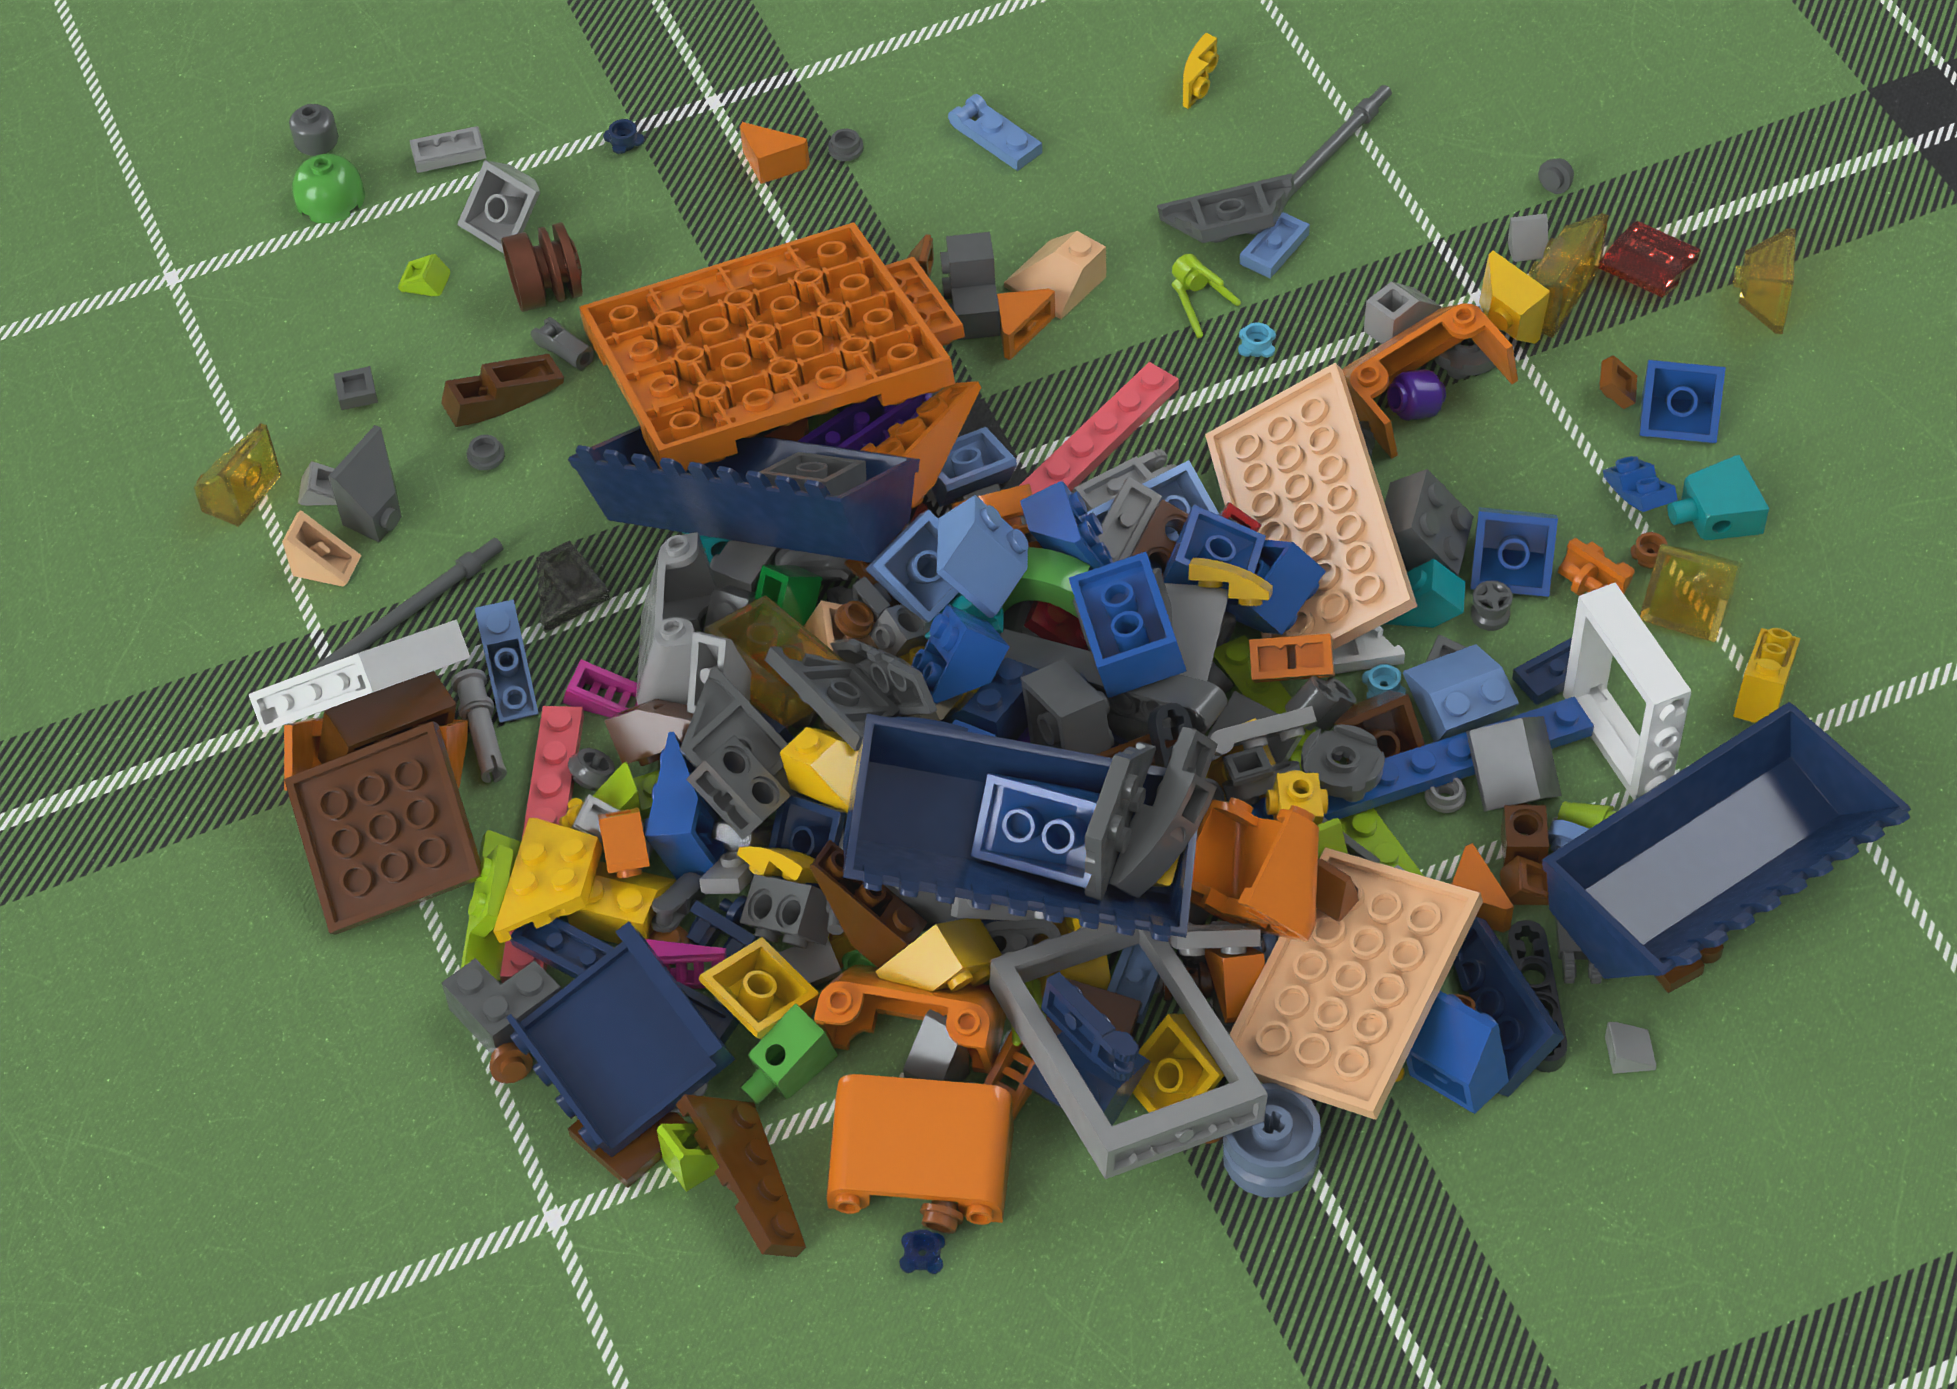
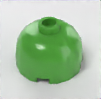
M337 154L312 156L305 160L295 172L292 182V193L297 211L301 215L303 212L310 216V220L315 223L331 224L343 221L351 216L350 211L357 205L360 209L364 203L365 190L357 168L345 157Z

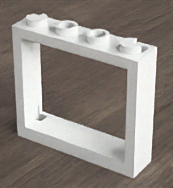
M1616 583L1580 595L1563 696L1565 699L1575 696L1594 725L1591 738L1632 799L1636 800L1674 775L1691 689ZM1613 656L1646 702L1640 736L1607 690Z
M454 620L354 654L248 695L261 730L265 732L471 657L458 622Z

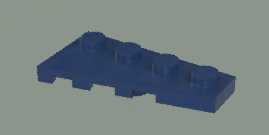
M1475 917L1453 963L1463 991L1469 993L1470 998L1475 1002V1011L1480 1014L1486 1013L1498 1023L1509 1082L1498 1094L1509 1097L1565 1036L1486 920Z

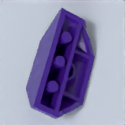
M925 393L907 399L901 404L884 407L877 396L870 397L862 403H853L798 441L861 450L869 443H873L876 447L890 437L888 432L890 427L896 423L902 424L907 420L916 418L918 416L916 409L930 399L932 393Z

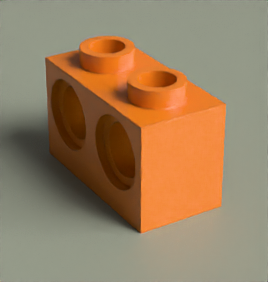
M1330 633L1249 639L1251 677L1254 683L1310 679L1311 676L1318 678L1335 677L1333 640Z

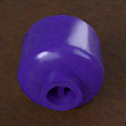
M1426 369L1407 371L1396 375L1387 391V401L1390 409L1406 421L1436 416L1446 398L1444 384L1433 371Z

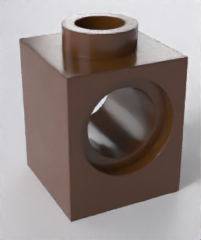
M1527 803L1504 805L1501 824L1503 867L1517 855L1542 864V859L1548 856L1549 840L1546 805H1530Z

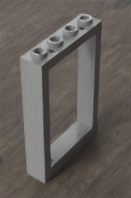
M1099 923L1098 929L1081 927L1074 932L1053 939H1045L1036 945L1015 952H1007L991 960L989 988L1105 1179L1264 1121L1268 1093L1169 942L1154 940L1151 937L1150 931L1135 929L1134 935L1130 936L1117 933L1114 925ZM1140 944L1230 1084L1111 1126L1024 983Z

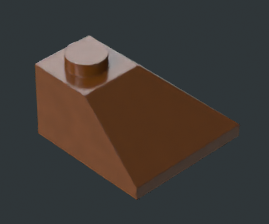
M1388 690L1359 702L1333 723L1334 725L1356 726L1372 734L1377 740V747L1381 753L1383 751L1385 758L1425 745L1409 695L1401 692Z

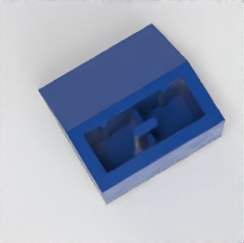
M1063 480L1020 501L1028 529L1043 549L1061 552L1077 558L1090 565L1089 571L1113 563L1108 548L1104 542L1099 540L1098 536L1103 534V529L1097 516L1093 512L1087 514V507L1078 491L1072 493Z
M947 604L943 613L937 614L930 627L931 636L925 648L920 649L916 653L912 666L922 672L934 703H940L991 683L1010 646L988 621Z
M1439 991L1406 1059L1409 1075L1475 1114L1509 1082L1498 1023L1486 1013L1480 1014L1466 1006L1457 996L1453 994L1447 995Z

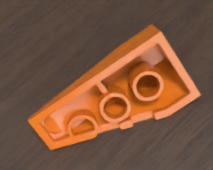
M978 381L955 383L943 388L916 409L918 414L916 418L907 420L902 424L896 423L888 429L890 437L875 447L873 443H869L861 449V451L920 459L919 471L915 473L911 509L920 505L924 499L923 496L935 485L979 394L981 386Z

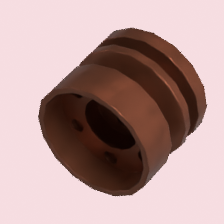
M562 222L552 224L555 240L552 242L546 228H538L539 245L532 246L525 232L501 238L508 273L522 312L546 306V288L551 287L559 302L565 301L563 288L565 283H567L573 298L583 295L581 285L582 268L575 244Z

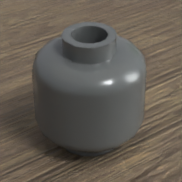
M307 104L298 108L291 115L289 120L294 145L301 153L316 156L327 154L335 147L339 135L334 115L328 107L320 104Z

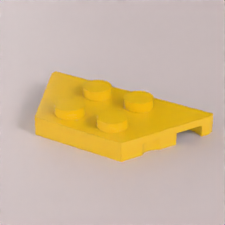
M538 818L528 819L493 930L499 943L511 940L510 931L530 922H533L537 929L551 923L560 916L570 915L586 908L603 850L597 836Z

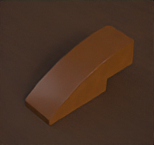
M550 354L485 363L481 366L479 376L445 381L441 404L455 427L479 423L501 416L538 399L564 382V376Z

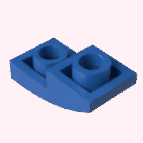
M1636 456L1621 458L1615 462L1616 466L1603 470L1604 478L1616 493L1631 506L1642 512L1678 500L1675 485L1659 480L1656 476L1654 464L1642 461Z

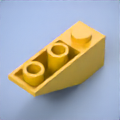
M1761 628L1743 676L1733 717L1756 723L1780 708L1799 646V637L1792 636L1790 632L1780 628H1770L1769 630Z

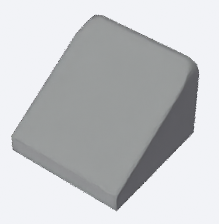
M1547 214L1510 218L1507 243L1513 261H1528L1548 257Z
M311 461L301 479L298 504L305 506L337 505L329 475L334 471V468Z
M1608 1022L1605 1040L1613 1074L1656 1070L1649 1031L1619 1022Z

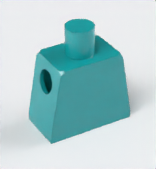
M1736 455L1688 475L1685 478L1681 500L1668 503L1667 511L1673 525L1692 521L1700 538L1715 540L1763 534L1769 507L1740 455Z

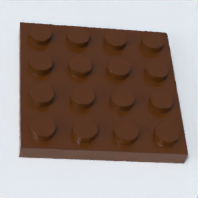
M431 721L284 779L330 934L337 935L465 886L482 877L481 861L440 727L436 722Z

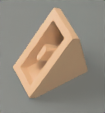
M299 511L296 514L282 541L293 576L343 587L347 585L361 557L358 552L303 511Z

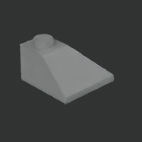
M485 160L457 225L503 253L501 238L522 233L526 227L540 194L536 180L509 164Z

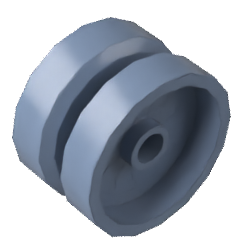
M1265 1083L1262 1086L1268 1093L1264 1121L1225 1135L1223 1137L1224 1167L1232 1181L1246 1192L1264 1198L1284 1197L1301 1190L1313 1178L1319 1161L1320 1115L1308 1097L1275 1083Z

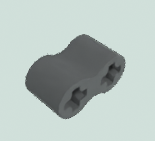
M1311 676L1288 701L1285 709L1286 712L1312 706L1317 722L1307 726L1305 729L1312 730L1316 726L1325 731H1330L1334 726L1333 723L1356 703V698L1342 682L1333 677L1324 681L1316 676Z

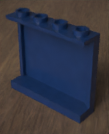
M629 921L616 931L622 940L619 945L521 1022L512 1014L506 1017L515 1030L510 1035L513 1042L524 1055L531 1052L538 1063L532 1066L535 1073L547 1087L554 1084L560 1092V1095L555 1098L558 1105L570 1119L577 1116L583 1124V1127L578 1130L583 1140L593 1151L600 1147L610 1157L615 1156L673 1110L677 1102L685 1094L692 1095L736 1060L642 934Z

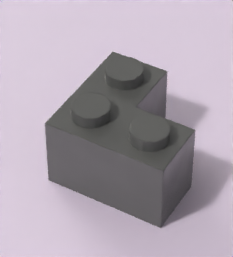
M990 232L946 236L947 251L940 252L942 274H948L949 277L942 278L944 299H951L949 306L964 327L965 337L957 340L1000 336V315Z
M476 958L442 982L449 1010L491 1054L502 1044L514 1043L510 1035L515 1030L506 1019L507 1016L512 1014L521 1022L561 990V987L535 960L502 984Z

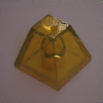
M1787 228L1745 250L1742 266L1736 265L1734 270L1733 287L1740 288L1739 304L1775 334H1783L1794 283L1796 229Z
M262 423L257 425L217 459L206 473L198 478L194 490L202 512L239 527L282 475L267 425Z
M1661 544L1639 617L1647 623L1716 642L1732 601L1743 563L1702 551Z

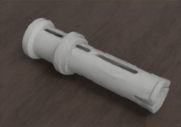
M470 668L455 674L451 679V686L459 696V716L463 720H468L470 734L481 771V779L484 782L490 783L489 772H492L494 782H498L505 778L507 770L504 767L491 719L494 703L490 697H487L485 689L487 683L486 674L480 669Z

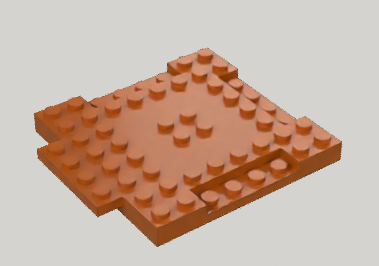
M854 222L579 306L585 333L603 366L607 365L641 426L643 438L660 469L662 467L659 463L662 458L676 460L683 466L685 471L688 470L690 462L701 464L719 462L727 456L738 453L735 440L751 438L760 432L775 427L789 426L798 420L813 415L827 414L832 409L851 403H862L873 396H877L884 407L901 404L907 399L925 393L938 392L944 387L955 384L951 358L943 346L965 337L962 322L914 257L884 265Z

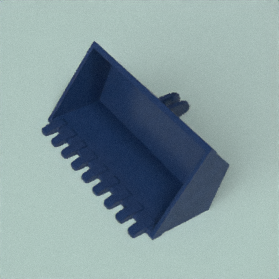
M640 425L592 447L578 445L575 450L577 454L568 458L571 466L576 469L609 521L684 533L698 532L702 536L870 563L875 560L910 521L915 473L919 471L920 459L756 435L751 438L735 440L738 453L727 456L719 462H708L705 464L690 462L688 470L685 471L683 466L676 460L662 458L659 463L662 467L660 469L643 438ZM797 452L866 461V482L839 496H833L824 484L814 480H806L804 487L807 491H801L794 479L777 475L775 478L777 487L771 485L768 477L759 473V471Z
M1788 702L1542 859L1543 871L1547 873L1549 910L1590 962L1594 964V967L1598 969V972L1604 979L1647 975L1662 976L1676 966L1690 965L1702 957L1700 950L1703 948L1717 947L1729 939L1726 934L1727 932L1748 927L1755 922L1754 914L1768 912L1781 905L1782 903L1779 899L1781 896L1796 894L1808 887L1805 881L1808 878L1821 877L1834 869L1831 864L1832 862L1849 859L1860 851L1857 847L1859 844L1874 842L1885 835L1883 828L1900 825L1910 818L1908 811L1911 808L1802 711Z
M867 713L862 742L857 755L843 837V877L861 880L865 889L881 891L883 884L899 887V892L903 896L918 897L919 891L935 893L936 900L942 903L954 904L955 897L971 900L972 907L977 909L990 910L991 904L1007 906L1009 914L1025 917L1027 910L1043 912L1044 919L1050 922L1062 923L1065 916L1079 919L1080 926L1085 928L1098 929L1099 923L1114 925L1116 932L1119 934L1133 936L1135 929L1150 931L1151 937L1154 940L1170 942L1171 935L1184 938L1187 936L1197 830L1179 856L1172 884L1167 887L1152 886L1139 898L1130 896L1108 883L1103 900L1099 901L1086 897L1085 888L972 857L971 852L988 773L1084 789L1100 794L1113 758ZM1150 765L1142 787L1146 789L1143 804L1153 807L1157 788L1163 780L1167 768Z

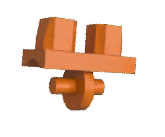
M1574 538L1567 545L1566 556L1559 566L1557 573L1572 582L1571 591L1580 596L1585 592H1591L1612 583H1616L1623 594H1625L1635 570L1625 562L1615 564L1606 558L1603 548L1591 541L1585 544Z

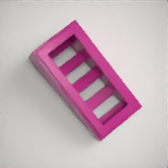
M581 659L565 691L563 703L571 707H582L587 712L612 717L628 709L626 705L630 696L636 697L637 683ZM585 684L592 685L590 691L583 689ZM600 688L608 689L604 698L597 695ZM615 692L623 693L618 704L611 701Z
M645 939L676 981L691 989L706 988L698 980L700 974L704 973V962H711L712 968L726 959V948ZM676 963V968H670V964ZM687 963H694V971L687 970Z

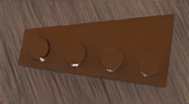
M685 1094L677 1102L676 1106L683 1117L690 1116L698 1130L694 1137L702 1150L709 1149L719 1165L715 1174L722 1186H726L738 1198L739 1202L735 1205V1209L761 1254L797 1257L806 1248L754 1102Z

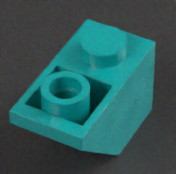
M1435 559L1413 568L1407 572L1417 607L1385 624L1434 628L1464 613L1465 581Z

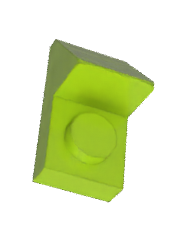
M625 762L593 794V797L620 811L639 808L641 820L649 818L653 802L652 789L654 784L657 783L660 770L633 778L628 763Z

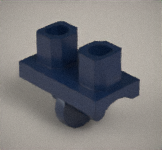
M742 895L734 902L724 898L719 905V909L727 913L726 917L696 900L690 909L696 916V919L692 923L686 937L696 945L712 947L720 933L728 937V940L722 947L726 948V958L756 941L758 938L743 929L742 927L745 924L740 923L747 896Z

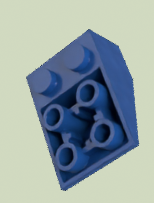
M668 732L665 749L660 754L661 767L657 783L654 784L652 789L653 802L649 818L644 823V835L660 856L662 862L678 880L683 874L688 872L703 876L720 859V856L728 851L729 840L719 814L686 780L696 768L679 751L682 742L675 732Z

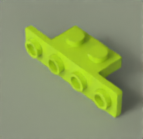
M487 830L482 836L479 854L482 877L475 881L473 897L468 908L469 921L461 968L476 958L500 982L505 942L499 943L493 930L521 842Z

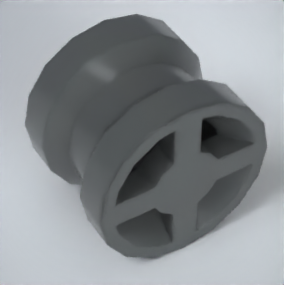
M1485 581L1476 586L1473 592V605L1471 607L1473 623L1487 631L1499 630L1506 626L1510 620V607L1512 605V592L1510 588L1498 581Z

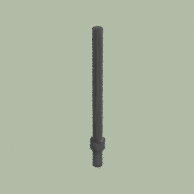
M1381 85L1369 98L1362 99L1353 109L1354 114L1293 174L1295 189L1290 198L1363 124H1368L1379 113L1378 108L1392 95V91L1388 86Z
M494 537L473 553L466 552L455 560L456 565L312 667L310 671L365 650L463 578L470 579L482 570L481 565L504 549L501 542Z

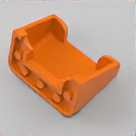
M1231 797L1229 802L1212 800L1197 830L1190 902L1231 924L1249 923L1261 929V933L1308 942L1316 926L1319 827L1313 823L1315 816L1301 807L1291 805L1289 810H1279L1276 816L1277 820L1264 819L1251 814L1254 808L1237 798Z
M854 965L847 968L828 984L818 998L814 1021L825 1031L834 1048L849 1050L850 1041L857 1034L864 1031L874 1033L878 1013L923 1021L926 1013L932 1009L942 1016L947 1015L946 1029L948 1034L956 1044L968 1047L974 1072L989 1074L999 1054L1006 1014L989 988V985L981 984L973 987L969 983L955 992H952L950 988L932 992L880 979L875 972L879 969L876 966Z
M849 1074L841 1077L837 1085L826 1197L828 1208L836 1209L846 1214H854L859 1212L860 1209L869 1206L871 1195L957 1202L959 1212L971 1223L985 1225L991 1222L1003 1223L1014 1134L1011 1094L1004 1088L989 1084Z

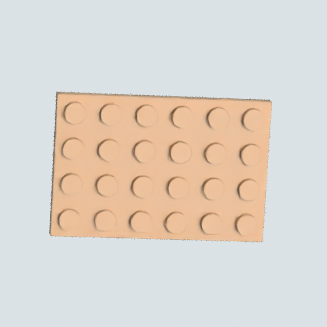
M1325 847L1320 859L1322 858L1351 876L1359 901L1341 921L1332 919L1316 908V926L1308 942L1285 937L1278 938L1229 1035L1260 1082L1275 1083L1308 1098L1377 1120L1483 900L1479 892Z

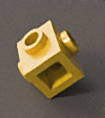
M1300 770L1277 773L1273 789L1266 791L1267 815H1273L1274 820H1277L1276 816L1280 809L1289 810L1291 805H1295L1312 813L1315 816L1313 823L1316 825L1322 824L1324 814H1327L1328 794L1326 789H1320L1319 774L1305 773Z

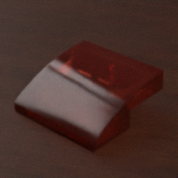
M1636 221L1612 244L1600 260L1598 268L1663 298L1678 286L1682 273L1697 263L1701 249Z

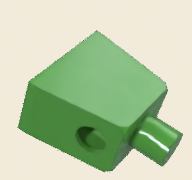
M795 1003L750 1051L748 1057L757 1070L740 1088L756 1105L763 1101L774 1089L785 1099H788L831 1063L838 1054L825 1031Z

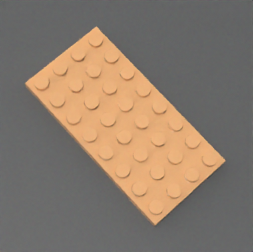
M1336 362L1205 434L1225 506L1230 502L1259 522L1262 526L1258 532L1266 535L1265 540L1294 542L1326 570L1319 580V588L1316 593L1307 599L1298 611L1295 624L1285 631L1283 635L1261 632L1262 638L1330 633L1333 640V650L1417 607L1343 370Z

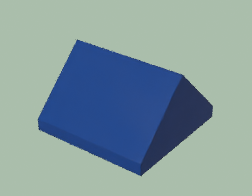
M1648 360L1642 393L1639 436L1717 443L1726 367Z

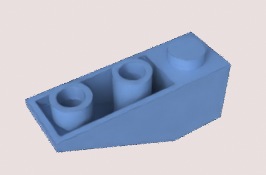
M514 600L476 607L475 613L499 722L503 723L539 715Z

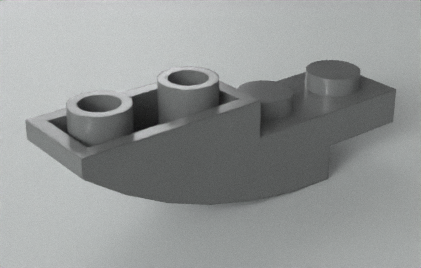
M1182 727L1179 738L1172 748L1171 759L1164 778L1157 788L1153 807L1143 804L1140 812L1135 813L1128 827L1132 829L1130 843L1125 853L1120 852L1109 884L1130 896L1139 898L1163 876L1183 852L1199 827L1217 788L1205 780L1218 746L1216 742L1195 729Z

